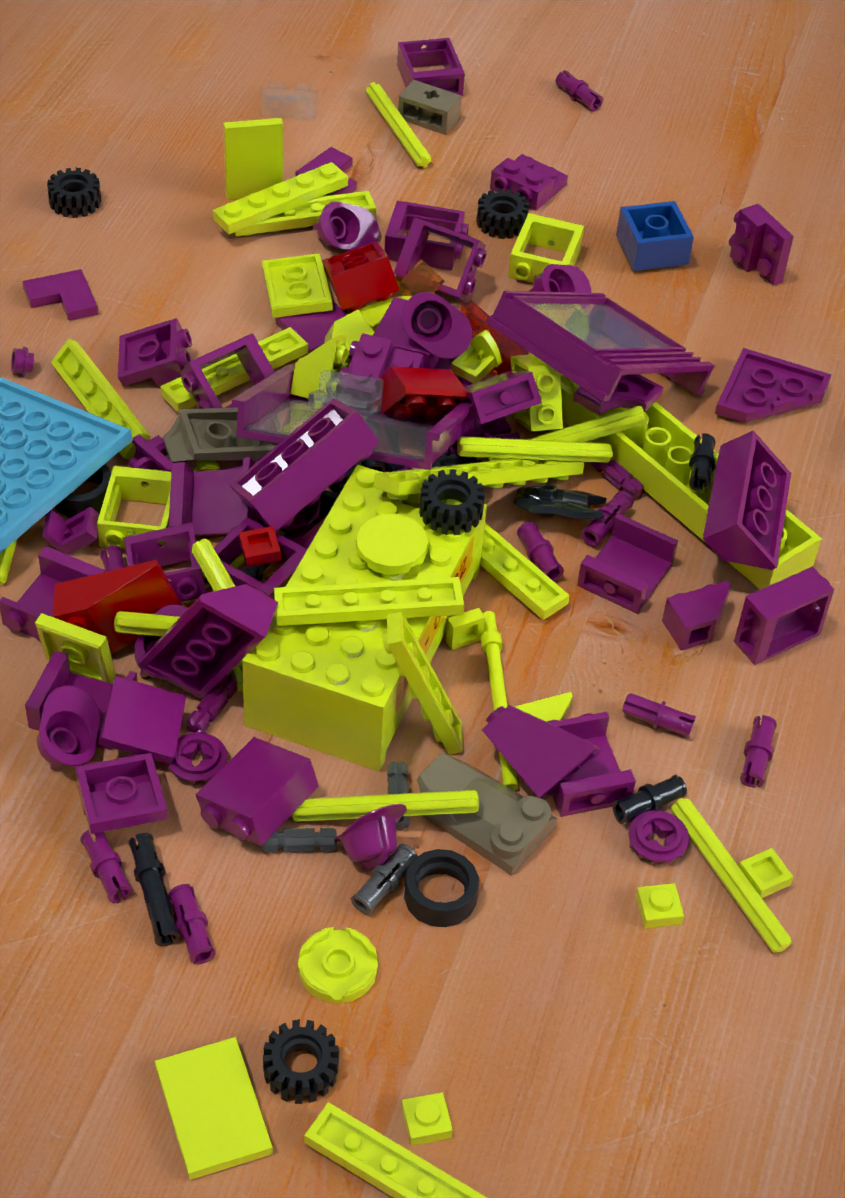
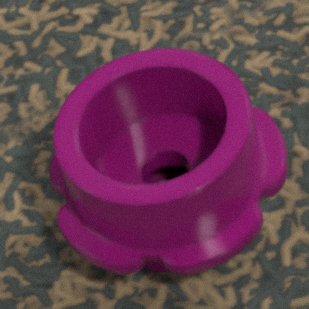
M23 346L22 349H13L11 371L14 374H21L22 377H25L27 372L33 371L34 354L28 353V348Z

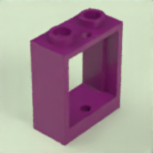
M450 38L398 42L397 66L406 87L413 80L463 96L465 73ZM443 65L445 69L414 72L412 67Z
M397 200L385 234L384 251L388 255L389 260H399L407 236H404L405 230H410L414 217L468 236L469 224L464 223L465 211ZM427 240L418 265L453 270L455 260L462 257L463 245L452 241L444 243Z
M414 217L394 270V275L400 279L465 302L467 295L471 296L476 285L474 276L477 268H481L485 262L487 255L486 245L478 239ZM429 234L472 249L457 289L415 275Z
M253 333L188 362L181 371L183 386L189 393H192L197 402V409L223 408L201 369L236 354L253 385L275 373ZM230 404V405H228V406H226V407H224V408H235V407L232 406V404Z
M246 517L238 526L231 528L226 537L213 548L235 586L247 584L254 589L264 592L266 596L274 600V588L286 587L307 549L276 533L281 550V561L279 562L283 563V565L265 583L254 579L230 565L242 554L239 532L265 527ZM205 576L206 583L210 584Z
M193 523L125 537L128 566L157 560L160 566L191 560L192 567L167 572L165 575L171 580L169 582L181 602L198 599L201 594L207 593L203 571L192 553V545L197 542ZM159 541L165 542L163 545L157 544Z
M812 566L747 595L734 643L756 665L819 636L834 588Z

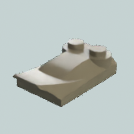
M238 407L179 409L174 425L163 436V442L169 459L173 463L243 460V458L247 457L256 462L278 444L237 437ZM277 416L258 428L259 430L284 434Z
M444 752L417 778L421 793L476 790L478 792L479 810L476 813L422 816L511 876L556 828L557 818L551 815V808L545 800L535 796L523 797L472 765Z

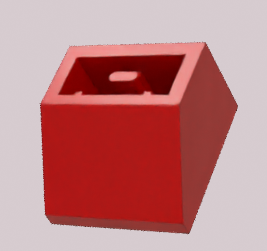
M391 366L380 376L382 414H393L394 418L397 419L424 416L425 420H440L467 398V390L452 370Z

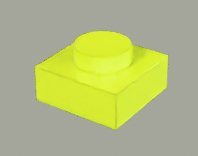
M480 608L464 612L463 615H454L447 618L445 641L451 651L481 641V635L484 633L485 616Z
M773 848L740 861L739 868L761 898L790 886L794 878Z
M675 883L637 887L635 896L644 929L682 925L684 913Z
M443 1092L402 1099L401 1109L410 1146L452 1138L453 1129Z

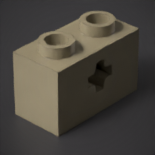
M413 80L399 95L398 111L406 122L446 135L460 119L462 96Z

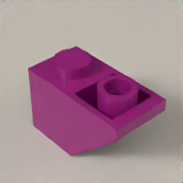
M729 581L715 585L709 584L701 589L687 593H678L667 598L662 622L680 650L712 641L726 608L731 588Z

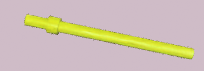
M486 611L483 613L485 625L484 633L481 635L482 651L487 656L493 710H496L500 706L508 707L500 654L503 649L501 633L497 631L495 613ZM499 751L503 784L516 791L518 789L517 772Z

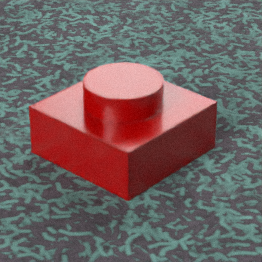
M273 526L239 532V542L246 567L281 561V550Z

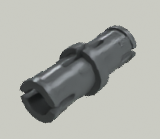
M403 843L400 844L382 865H376L370 873L371 878L351 897V902L357 910L365 915H369L388 893H394L400 885L399 880L406 874L411 862L418 857L410 846ZM393 870L390 876L377 889L380 882Z

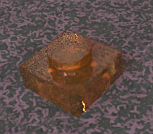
M422 259L401 280L415 295L421 292L434 293L445 282Z

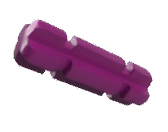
M610 459L608 463L591 462V465L599 472L604 471L602 475L619 490L628 493L633 500L642 495L644 485L616 460L611 461Z
M226 675L196 707L198 711H193L187 719V729L190 732L205 733L210 726L208 722L215 720L228 703L227 699L232 698L238 690V682L235 678Z

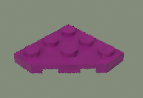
M743 348L717 403L715 414L746 423L821 403L828 388L831 374Z

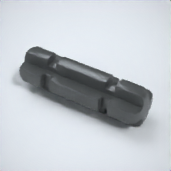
M393 761L389 763L387 771L388 794L409 793L407 780L408 766L405 762L397 763ZM402 816L396 822V829L404 830L408 828L409 816Z
M284 828V832H278L277 829L262 845V849L266 852L278 851V848H284V851H315V847H320V851H333L337 847V841H334V838L337 837V832L334 828H320V832H315V828Z

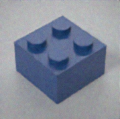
M675 201L620 207L616 236L633 271L689 264L694 236Z

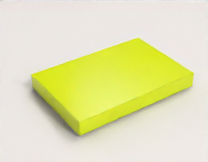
M282 118L223 122L225 192L227 200L241 199L283 182Z
M319 253L262 261V270L273 318L333 310L332 298Z
M236 1037L155 1060V1068L189 1180L273 1154V1147Z

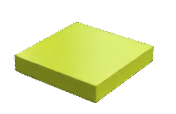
M43 613L40 614L35 625L47 663L54 651L65 653L69 656L71 672L112 684L116 672L106 636Z

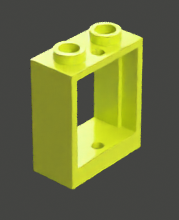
M528 213L510 254L508 278L534 283L535 275L538 276L542 273L547 265L575 266L582 247L584 226ZM527 244L565 252L563 261L524 253Z
M533 354L511 356V371L533 372L542 402L513 413V418L530 431L563 429L561 373Z
M121 466L113 467L97 522L99 547L117 545L121 549L126 550L125 537L169 528L171 472ZM121 499L166 504L161 526L115 522ZM159 541L157 544L163 545L165 542Z

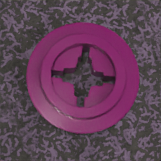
M200 732L183 735L178 738L175 758L171 764H168L169 771L175 773L178 781L186 779L192 785L196 781L204 780L208 782L227 764V751L224 744L213 735ZM198 751H201L203 760L200 761L199 765L194 766L192 760H194Z
M659 810L647 811L635 817L628 831L630 848L638 852L639 859L646 857L652 860L653 865L659 861H665L670 865L674 859L682 858L689 843V834L684 823L676 816ZM653 832L659 838L665 837L663 846L659 845L657 840L650 841Z

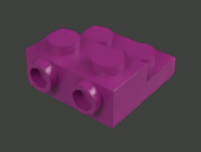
M521 154L515 160L506 158L491 171L490 189L497 192V189H502V192H507V189H510L512 194L518 192L521 194L520 198L525 196L526 202H529V208L537 211L567 185L568 175Z
M759 203L740 209L733 219L736 223V229L729 239V245L732 247L730 257L746 272L756 269L773 286L782 283L794 236Z
M177 318L121 335L119 339L118 379L122 386L142 382L149 378H153L156 385L160 386L182 377L181 371L188 362L192 361L187 351V348L192 346V338L186 328L183 329Z
M362 333L359 342L353 341L349 350L351 363L349 368L342 367L338 383L342 386L344 399L382 408L380 376L391 366L422 368L424 355L394 348L392 340Z
M151 753L76 766L77 787L91 834L168 819L167 806Z

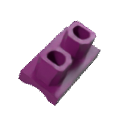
M140 434L133 437L132 444L135 445L136 451L134 457L129 462L130 467L172 471L173 462L166 457L168 453L162 437L157 435L148 441Z

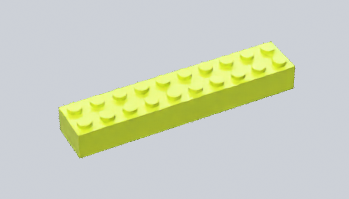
M561 374L562 420L569 426L630 409L620 407L607 410L601 415L573 401L574 395L571 388V380ZM657 402L644 412L646 417L644 425L587 441L589 443L610 444L613 452L611 461L616 460L633 477L637 478L644 485L643 490L703 540L719 453L714 450L713 455L716 459V466L711 473L710 488L706 491L704 489V482L703 492L692 490L689 486L691 476L689 460L694 452V440L697 435ZM786 509L777 568L768 570L727 562L761 590L814 566L822 538Z

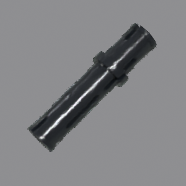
M140 833L135 835L138 845L135 838L132 837L129 840V846L136 866L134 877L136 882L140 883L155 944L158 946L172 945L174 943L171 935H173L174 941L177 942L180 939V932L176 926L164 881L166 874L165 866L158 859L153 835Z

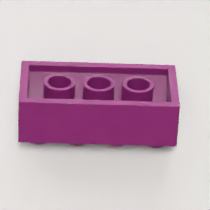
M332 398L229 486L267 527L273 526L276 532L278 529L289 526L294 521L295 515L305 506L308 507L316 503L320 499L321 493L331 484H336L343 480L353 465L370 457L374 451L373 448L380 441L358 411Z
M754 430L720 445L703 540L724 561L773 570L778 565L791 472Z
M247 584L201 594L141 658L139 666L202 699L247 653L249 654L266 637L278 602L266 596L264 592L254 589Z

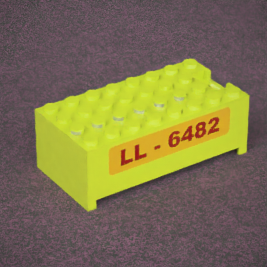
M357 465L286 587L459 577L464 596L471 580L476 579L480 571L487 504H484L482 520H479V525L476 528L471 526L470 532L465 533L463 529H460V535H454L453 530H448L447 535L441 534L442 528L439 527L435 532L430 529L431 523L425 525L423 517H420V496L409 494L408 499L404 500L387 497V492L373 487L375 474L383 472ZM453 499L441 501L449 505L462 504V502ZM396 513L408 516L421 524L427 532L428 552L424 562L419 566L416 564L411 567V571L404 574L387 575L373 571L367 567V562L362 558L361 560L359 559L356 551V535L360 526L369 518L381 514ZM275 611L266 637L249 654L247 653L242 661L244 726L380 772L385 762L386 750L412 700L406 677L399 675L393 654H388L384 648L382 634L384 631H387V619L277 626ZM454 615L406 618L429 662H431L446 632L447 618Z

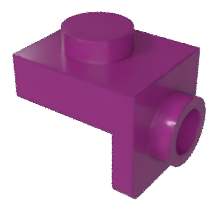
M89 507L65 521L57 513L50 511L46 514L43 538L62 553L69 555L83 546L90 545L97 539V522L100 514Z

